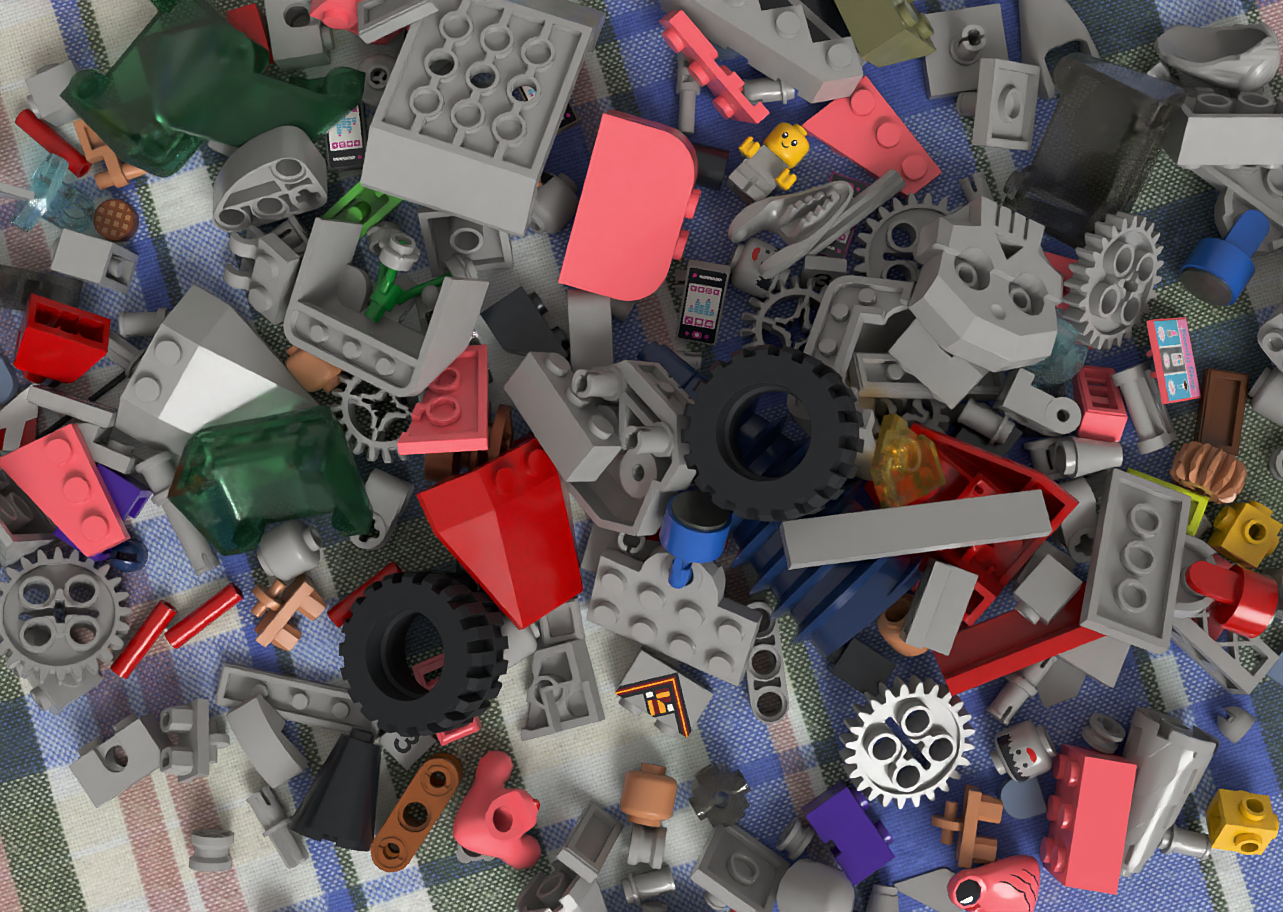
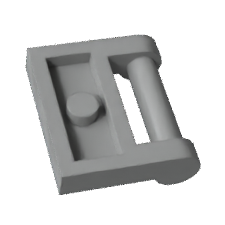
M1149 360L1111 375L1115 387L1120 386L1140 441L1136 442L1140 455L1164 448L1177 439L1166 405H1162L1157 381L1155 378L1150 377V373L1153 371Z

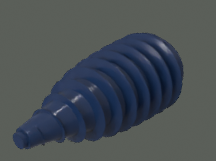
M657 341L651 342L637 355L640 361L659 363L669 373V378H673L680 385L679 388H682L690 396L689 399H693L695 402L699 394L695 393L692 389L699 379L709 380L699 372L700 368H693L665 344L660 346ZM760 397L756 398L743 412L737 428V447L741 459L747 468L757 475L768 478L787 475L805 457L811 437L809 436L794 442L782 434L788 415L771 422L755 413ZM696 473L694 479L692 480L691 484H694V483H695L694 480H695V478L698 476L697 473ZM860 479L842 485L845 491L836 500L830 499L826 502L825 509L814 515L807 514L801 516V519L878 510L883 508L885 502L863 508L854 499L862 481ZM731 511L732 522L727 539L733 538L739 547V551L730 569L752 564L758 577L749 595L771 590L778 602L769 620L790 615L798 627L789 646L810 640L823 658L835 652L868 626L912 588L924 575L918 567L925 553L910 557L898 555L788 570L780 532L782 521L771 522L745 519L735 516L734 512Z

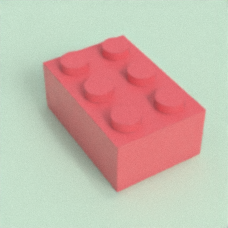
M1062 744L1061 754L1057 753V756L1054 758L1053 777L1057 779L1055 794L1050 795L1047 801L1046 808L1048 812L1046 816L1047 820H1050L1048 837L1044 836L1041 841L1040 860L1044 862L1043 867L1066 887L1117 895L1137 765L1115 753L1107 754L1092 748Z

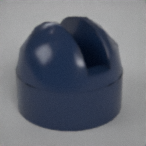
M128 539L114 546L111 552L112 563L122 572L138 571L145 566L148 560L146 546L136 539ZM120 552L137 554L136 561L120 559L119 554Z

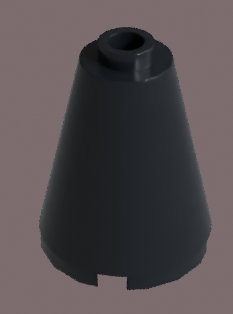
M352 728L350 735L343 733L340 735L291 818L290 829L320 842L322 839L336 842L335 846L364 852L370 851L374 840L382 745L375 742L376 734Z

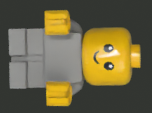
M786 122L779 123L764 139L762 146L758 142L755 143L753 137L748 136L738 147L740 155L744 160L729 175L726 186L747 205L771 197L776 188L780 191H787L797 180L794 173L792 175L789 173V169L794 168L808 153L810 148L809 142L805 138L807 135L805 129L797 123L793 126Z

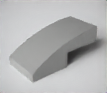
M260 693L228 710L226 717L237 741L253 766L272 788L304 771L308 760L281 732L286 721Z

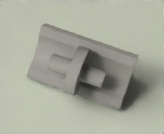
M197 698L185 705L169 707L160 713V729L162 733H178V747L169 746L162 749L160 771L178 775V783H191L195 778L208 776L209 764L218 762L217 749L226 748L230 745L229 735L217 734V721L209 720V699Z

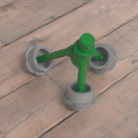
M390 221L379 222L367 231L369 250L379 256L380 261L375 289L369 297L372 302L364 316L376 324L380 322L385 312H391L396 304L400 306L409 299L421 295L424 287L428 285H434L437 288L442 286L445 276L478 279L476 269L469 257L462 258L459 254H452V259L442 262L444 275L404 291L393 281L397 271H409L412 269L413 263L418 261L420 250L416 247V242L406 233L401 232L398 224Z

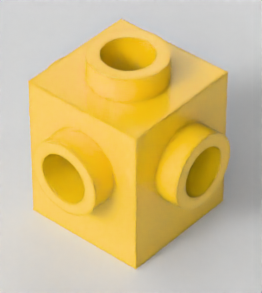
M1249 500L1248 503H1231L1230 506L1227 505L1222 508L1213 523L1216 529L1207 544L1216 552L1241 567L1258 568L1262 559L1271 555L1276 549L1280 539L1277 534L1283 524L1271 518L1273 511L1261 503Z
M1218 789L1205 811L1211 848L1236 851L1244 855H1262L1270 841L1275 839L1278 834L1279 820L1277 815L1273 814L1268 795L1254 794L1243 790Z

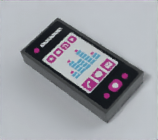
M355 85L319 88L328 170L333 173L363 169L368 131L365 104L357 94Z

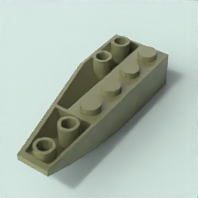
M834 0L861 58L880 68L927 56L936 51L930 38L934 34L933 27L922 12L918 14L913 4L915 0Z

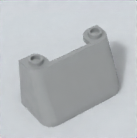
M845 275L834 279L826 288L804 353L821 360L824 364L833 368L843 377L842 382L845 386L852 389L857 398V401L854 403L855 408L862 413L864 426L859 427V438L865 440L863 453L857 452L854 462L855 465L859 466L855 477L883 483L889 466L890 456L886 446L881 441L875 440L872 434L875 422L873 407L876 397L859 396L858 389L852 387L848 366L853 352L889 353V349L916 319L915 315L908 308L915 284L914 282ZM788 394L787 407L792 420L811 437V422L805 406L797 398Z

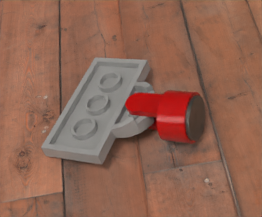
M1117 468L1111 469L1106 474L1079 622L1080 626L1161 655L1169 650L1173 617L1185 618L1196 615L1204 609H1209L1210 620L1217 627L1247 638H1255L1269 628L1276 616L1280 602V591L1277 582L1271 577L1238 565H1234L1229 569L1217 566L1212 556L1216 551L1203 540L1186 534L1191 496Z

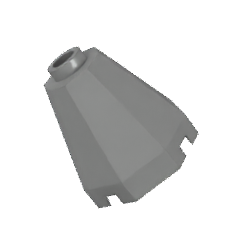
M558 859L551 863L555 871L548 876L543 871L533 876L514 902L518 912H608L597 877L589 883Z

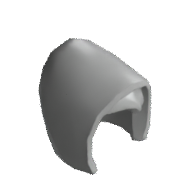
M809 858L799 859L786 871L780 880L776 896L779 912H853L855 889L843 870L830 867L821 861H812Z

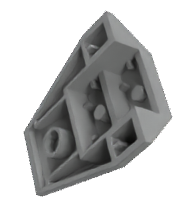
M193 284L160 324L120 397L115 428L152 449L169 451L170 453L281 476L289 463V449L299 427L313 409L319 411L321 404L298 383L287 370L285 363L233 305L201 286Z

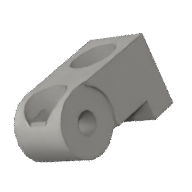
M1021 367L1008 373L993 405V410L1004 416L1008 414L1010 419L1049 437L1061 436L1076 430L1082 416L1081 409L1075 401L1066 397L1054 398L1031 386L1035 374Z

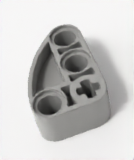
M280 126L254 137L238 148L227 159L218 173L213 188L212 221L214 225L226 232H240L247 230L250 225L257 227L322 207L328 198L327 164L325 159L308 135L302 129L295 126Z

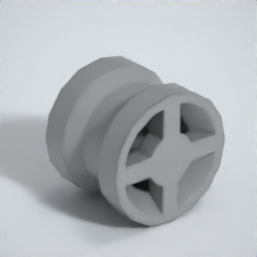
M633 823L627 864L636 865L639 862L648 863L653 869L660 870L667 827L660 826L653 830L647 829L641 824Z
M199 829L191 832V842L195 847L194 854L189 858L190 869L204 872H219L232 868L229 846L234 843V832L223 829Z

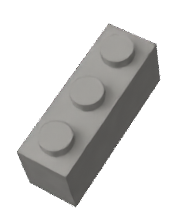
M530 351L503 388L564 481L594 482L622 449L621 442L613 432L612 424L602 416L593 403L592 397L579 398L577 397L578 393L573 392L571 384L574 374L570 369L569 362L559 353Z

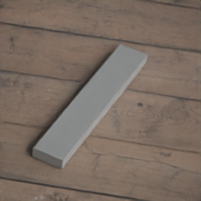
M1039 489L782 521L780 532L788 570L1045 537L1052 532V527L1042 490Z

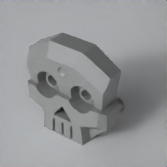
M981 195L951 214L943 217L939 216L921 228L919 242L913 248V256L919 265L923 264L908 308L944 351L992 372L1035 365L1051 356L1058 332L1055 306L1062 302L1064 275L1050 264L1040 245L1045 226L1031 219L1026 220L1025 216L1017 212L1012 214L1011 209L1002 205L998 207V203Z
M624 360L610 366L592 367L591 370H577L572 377L571 385L573 392L578 393L577 397L579 398L592 397L593 403L602 416L612 424L613 432L620 440L622 449L596 481H564L565 488L598 527L632 536L654 535L662 526L669 499L678 494L679 491L687 490L697 473L696 470L687 468L684 459L685 454L691 453L689 444L681 443V429H689L691 418L683 416L686 402L695 404V401L689 399L690 396L682 388H679L680 385L673 378H669V373L659 363Z

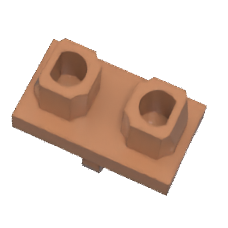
M305 573L296 577L281 597L279 595L287 587V584L279 578L275 580L270 588L257 583L252 589V593L259 601L251 609V612L258 618H261L267 609L270 608L254 628V631L258 634L255 641L265 648L271 642L273 645L289 652L302 635V631L288 621L298 610L314 621L326 608V600L314 588L312 578Z
M965 784L961 818L957 817L958 802L946 800L944 815L932 814L930 824L942 828L940 843L947 845L953 844L954 831H959L955 860L958 861V867L971 869L972 862H995L997 839L976 835L978 820L1000 824L1003 801L1000 798L982 793L978 786Z

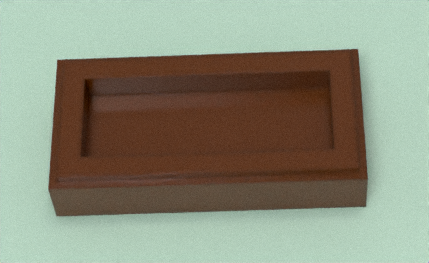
M1213 368L1204 369L1193 441L1201 444L1208 443L1215 448H1222L1228 454L1238 456L1250 374Z

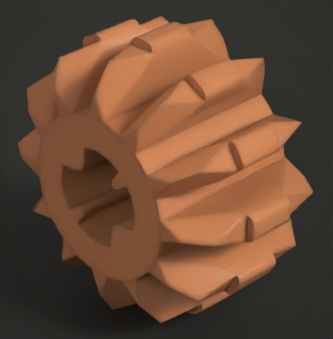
M1197 441L1183 444L1180 452L1176 453L1171 463L1173 466L1169 472L1174 484L1209 497L1208 502L1213 501L1219 505L1234 502L1237 494L1241 493L1247 476L1246 466L1243 462L1236 460L1235 455L1224 452L1222 448L1218 449L1208 443L1201 444Z

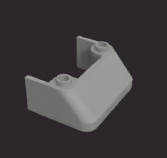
M316 217L284 318L283 328L286 338L292 345L394 396L412 397L420 394L468 347L490 282L484 279L445 276L426 335L384 315L380 322L376 324L364 316L368 309L367 304L371 294L369 276L364 270L351 264L363 224L354 221Z

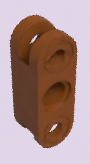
M438 752L431 755L414 776L371 845V858L380 870L398 872L410 863L462 781L463 766L455 755L448 752ZM435 771L443 772L446 780L441 781L437 779ZM412 802L423 804L428 812L427 819L421 821L413 819L408 813V804ZM390 843L396 844L400 851L393 850Z

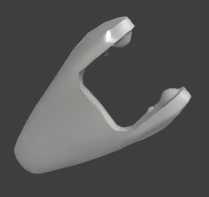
M1018 0L1021 61L1024 64L1041 67L1038 96L1044 100L1053 98L1056 88L1044 58L1050 50L1068 42L1079 41L1080 52L1087 75L1093 81L1103 78V64L1086 26L1066 0Z
M834 181L798 193L759 200L746 206L735 216L729 226L728 237L733 243H738L763 230L778 234L788 246L763 261L758 271L764 279L773 278L804 257L824 236L852 200L853 187L846 181Z

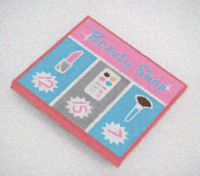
M1186 317L1146 321L1151 350L1146 352V356L1153 357L1156 371L1151 372L1150 377L1157 378L1162 405L1201 398Z

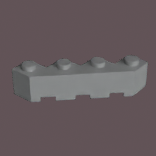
M659 0L661 10L668 13L671 10L682 9L707 39L725 50L729 47L748 59L747 64L774 81L777 78L799 91L797 93L798 96L811 104L850 97L864 75L856 46L851 36L812 42L802 4L761 11L759 0Z

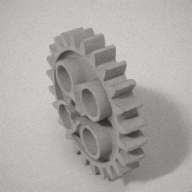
M909 193L906 197L905 206L895 197L890 201L891 212L879 206L875 211L879 222L867 218L864 226L870 234L858 233L855 238L864 248L855 249L851 254L852 257L862 260V264L855 266L851 270L852 274L887 279L888 270L897 269L904 274L906 282H914L916 286L921 270L917 269V262L910 260L886 261L883 259V254L911 259L913 257L914 245L919 242L921 228L939 216L949 215L962 206H957L951 212L946 210L947 197H943L937 205H932L931 193H926L919 204H917L914 194ZM892 230H905L911 238L910 246L905 248L897 246L892 240Z
M1118 211L1116 215L1107 214L1105 223L1100 221L1095 223V234L1086 232L1085 248L1077 247L1075 249L1079 259L1077 263H1070L1068 266L1073 275L1072 278L1064 281V286L1070 288V293L1062 299V303L1070 305L1063 314V318L1071 320L1067 330L1074 332L1073 339L1082 342L1081 344L1099 350L1100 348L1110 350L1112 345L1119 347L1121 346L1122 337L1127 339L1132 337V326L1138 328L1142 326L1141 314L1150 313L1147 303L1149 299L1157 297L1153 287L1154 284L1159 283L1162 277L1156 275V272L1164 264V261L1157 259V256L1163 250V245L1156 244L1160 237V232L1153 231L1155 224L1146 221L1147 217Z
M56 547L53 559H47L43 551L38 550L36 563L34 564L24 556L20 558V572L7 567L5 569V576L9 584L0 581V640H2L0 643V656L7 653L11 654L6 668L11 669L21 663L24 665L22 671L23 679H26L33 671L39 672V684L43 685L49 674H55L58 686H62L65 674L71 673L78 683L81 682L82 669L87 668L93 675L98 674V659L110 664L113 660V655L108 648L121 650L124 642L116 635L128 634L130 629L129 625L119 620L130 617L132 612L130 608L119 606L127 601L129 594L128 592L115 593L122 579L116 577L107 580L106 577L110 565H104L97 570L93 567L95 561L88 558L84 563L79 561L78 550L74 549L70 558L67 559L63 558L60 547ZM76 587H85L92 593L93 597L88 602L80 603L74 601L70 597L69 592ZM37 588L45 591L48 599L42 604H31L24 598V594L30 589ZM54 609H62L63 615L66 616L64 623H56L55 616H53ZM90 611H96L98 612L99 616L96 618H92L90 616H85L82 614H86ZM21 614H27L28 616H34L35 618H31L27 621H22L19 619V616ZM84 627L93 633L94 639L87 644H78L73 641L70 632L75 628ZM39 629L47 633L49 641L42 646H32L27 643L24 636L31 630Z
M912 675L908 685H906L899 676H896L893 688L888 689L883 682L878 683L880 694L875 697L867 691L864 692L868 703L864 707L853 704L852 708L857 713V718H847L843 721L851 731L850 733L839 735V739L846 747L839 751L840 757L846 763L843 769L851 778V782L858 791L862 790L868 800L872 801L874 798H877L881 805L886 807L892 799L898 809H902L906 798H909L915 807H919L921 795L925 794L928 799L934 801V789L939 787L943 791L948 792L949 787L946 780L949 777L960 780L961 776L956 771L957 765H969V760L962 753L974 749V745L967 738L975 733V729L967 722L972 717L963 707L964 703L957 695L951 696L945 684L939 686L931 677H928L922 683L916 675ZM916 710V713L912 717L906 719L912 711ZM888 717L893 718L928 760L926 766L919 764L885 723ZM884 737L881 743L873 746L878 739ZM939 739L935 745L930 746L935 740ZM907 766L904 771L898 773L901 768Z

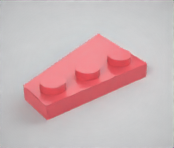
M682 9L671 10L659 20V23L665 29L662 33L665 42L675 53L678 54L680 51L690 63L687 67L688 72L701 87L707 85L715 96L712 100L714 107L726 120L731 118L735 121L758 124L770 114L761 102L752 105L741 93L744 91L743 86L745 83L735 71L732 72L723 64L720 67L714 61L719 57L716 49Z
M866 75L860 80L850 97L833 100L801 125L807 132V135L810 137L814 136L829 146L830 150L840 157H846L864 169L866 174L875 180H878L891 169H895L906 184L897 193L904 199H906L909 193L914 195L942 173Z
M487 344L468 345L465 351L428 386L421 403H416L411 413L412 422L407 432H402L397 442L399 455L488 450Z
M71 423L0 457V467L86 557H93L131 538L77 424Z

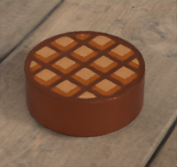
M109 199L102 202L96 208L93 223L96 231L102 237L112 242H124L132 238L137 232L139 217L131 205L119 199Z

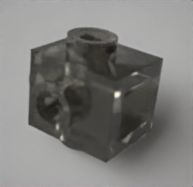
M725 761L718 766L715 762L695 773L694 777L696 779L690 782L694 795L688 798L700 821L708 818L713 828L721 823L724 827H728L746 815L744 809L748 808L750 804L745 794L752 790L739 769L732 772ZM722 791L729 795L728 799L718 805L713 802V797L717 792Z

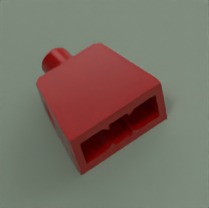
M31 293L17 333L13 365L17 369L22 370L24 377L32 383L40 384L47 378L66 384L74 383L107 354L111 319Z

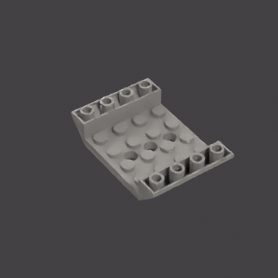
M438 0L439 11L410 25L370 124L360 181L361 186L524 238L538 202V182L587 51L592 53L594 51L606 18V12L568 0ZM439 60H447L454 65L452 71L446 75H436L430 69ZM479 73H488L495 78L491 86L483 89L475 87L471 80ZM520 86H529L535 90L536 95L529 101L521 102L516 100L512 93Z

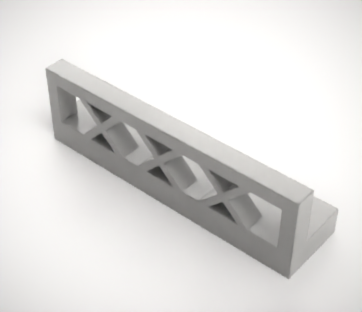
M1206 609L1196 615L1185 618L1173 617L1170 639L1229 694L1249 695L1280 658L1258 636L1247 638L1239 635L1244 641H1238L1237 634L1227 630L1228 642H1215L1208 635L1207 617L1210 616ZM1191 618H1197L1198 625ZM1228 646L1229 654L1222 647ZM1238 646H1251L1263 657L1250 673L1240 665Z

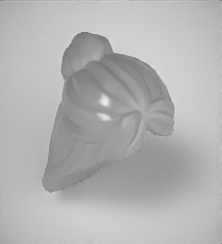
M1262 22L1259 24H1234L1232 26L1212 28L1176 25L1166 29L1153 45L1154 50L1163 62L1189 76L1200 78L1212 86L1228 89L1231 98H1238L1239 91L1256 92L1263 95V86L1274 78L1280 65L1277 35L1266 23Z

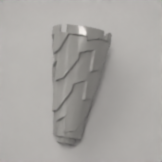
M1144 707L1135 708L1122 754L1123 758L1137 765L1120 875L1124 877H1131L1133 872L1140 873L1147 860L1153 855L1167 829L1174 825L1188 795L1195 791L1220 744L1219 740L1213 735L1194 725L1191 729L1183 725V720Z

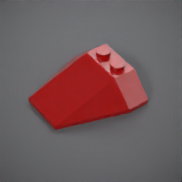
M916 422L889 454V466L884 482L869 480L864 486L875 505L885 502L882 509L1042 490L1052 527V532L1048 536L921 552L925 553L918 567L922 573L928 557L979 575L962 619L970 627L997 598L1003 588L1043 542L1053 534L1080 503L1045 473ZM913 553V554H908V555H909V556H913V555H917V554H921V553Z
M532 431L514 440L515 446L469 472L448 476L416 494L434 535L518 630L525 629L584 591L569 491L565 488L562 476Z

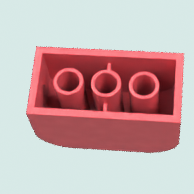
M613 109L603 113L558 283L622 301L642 299L652 294L661 286L669 272L673 259L678 261L682 259L690 231L682 229L685 218L693 220L702 191L694 188L698 175L696 151L690 140L682 132L674 127Z

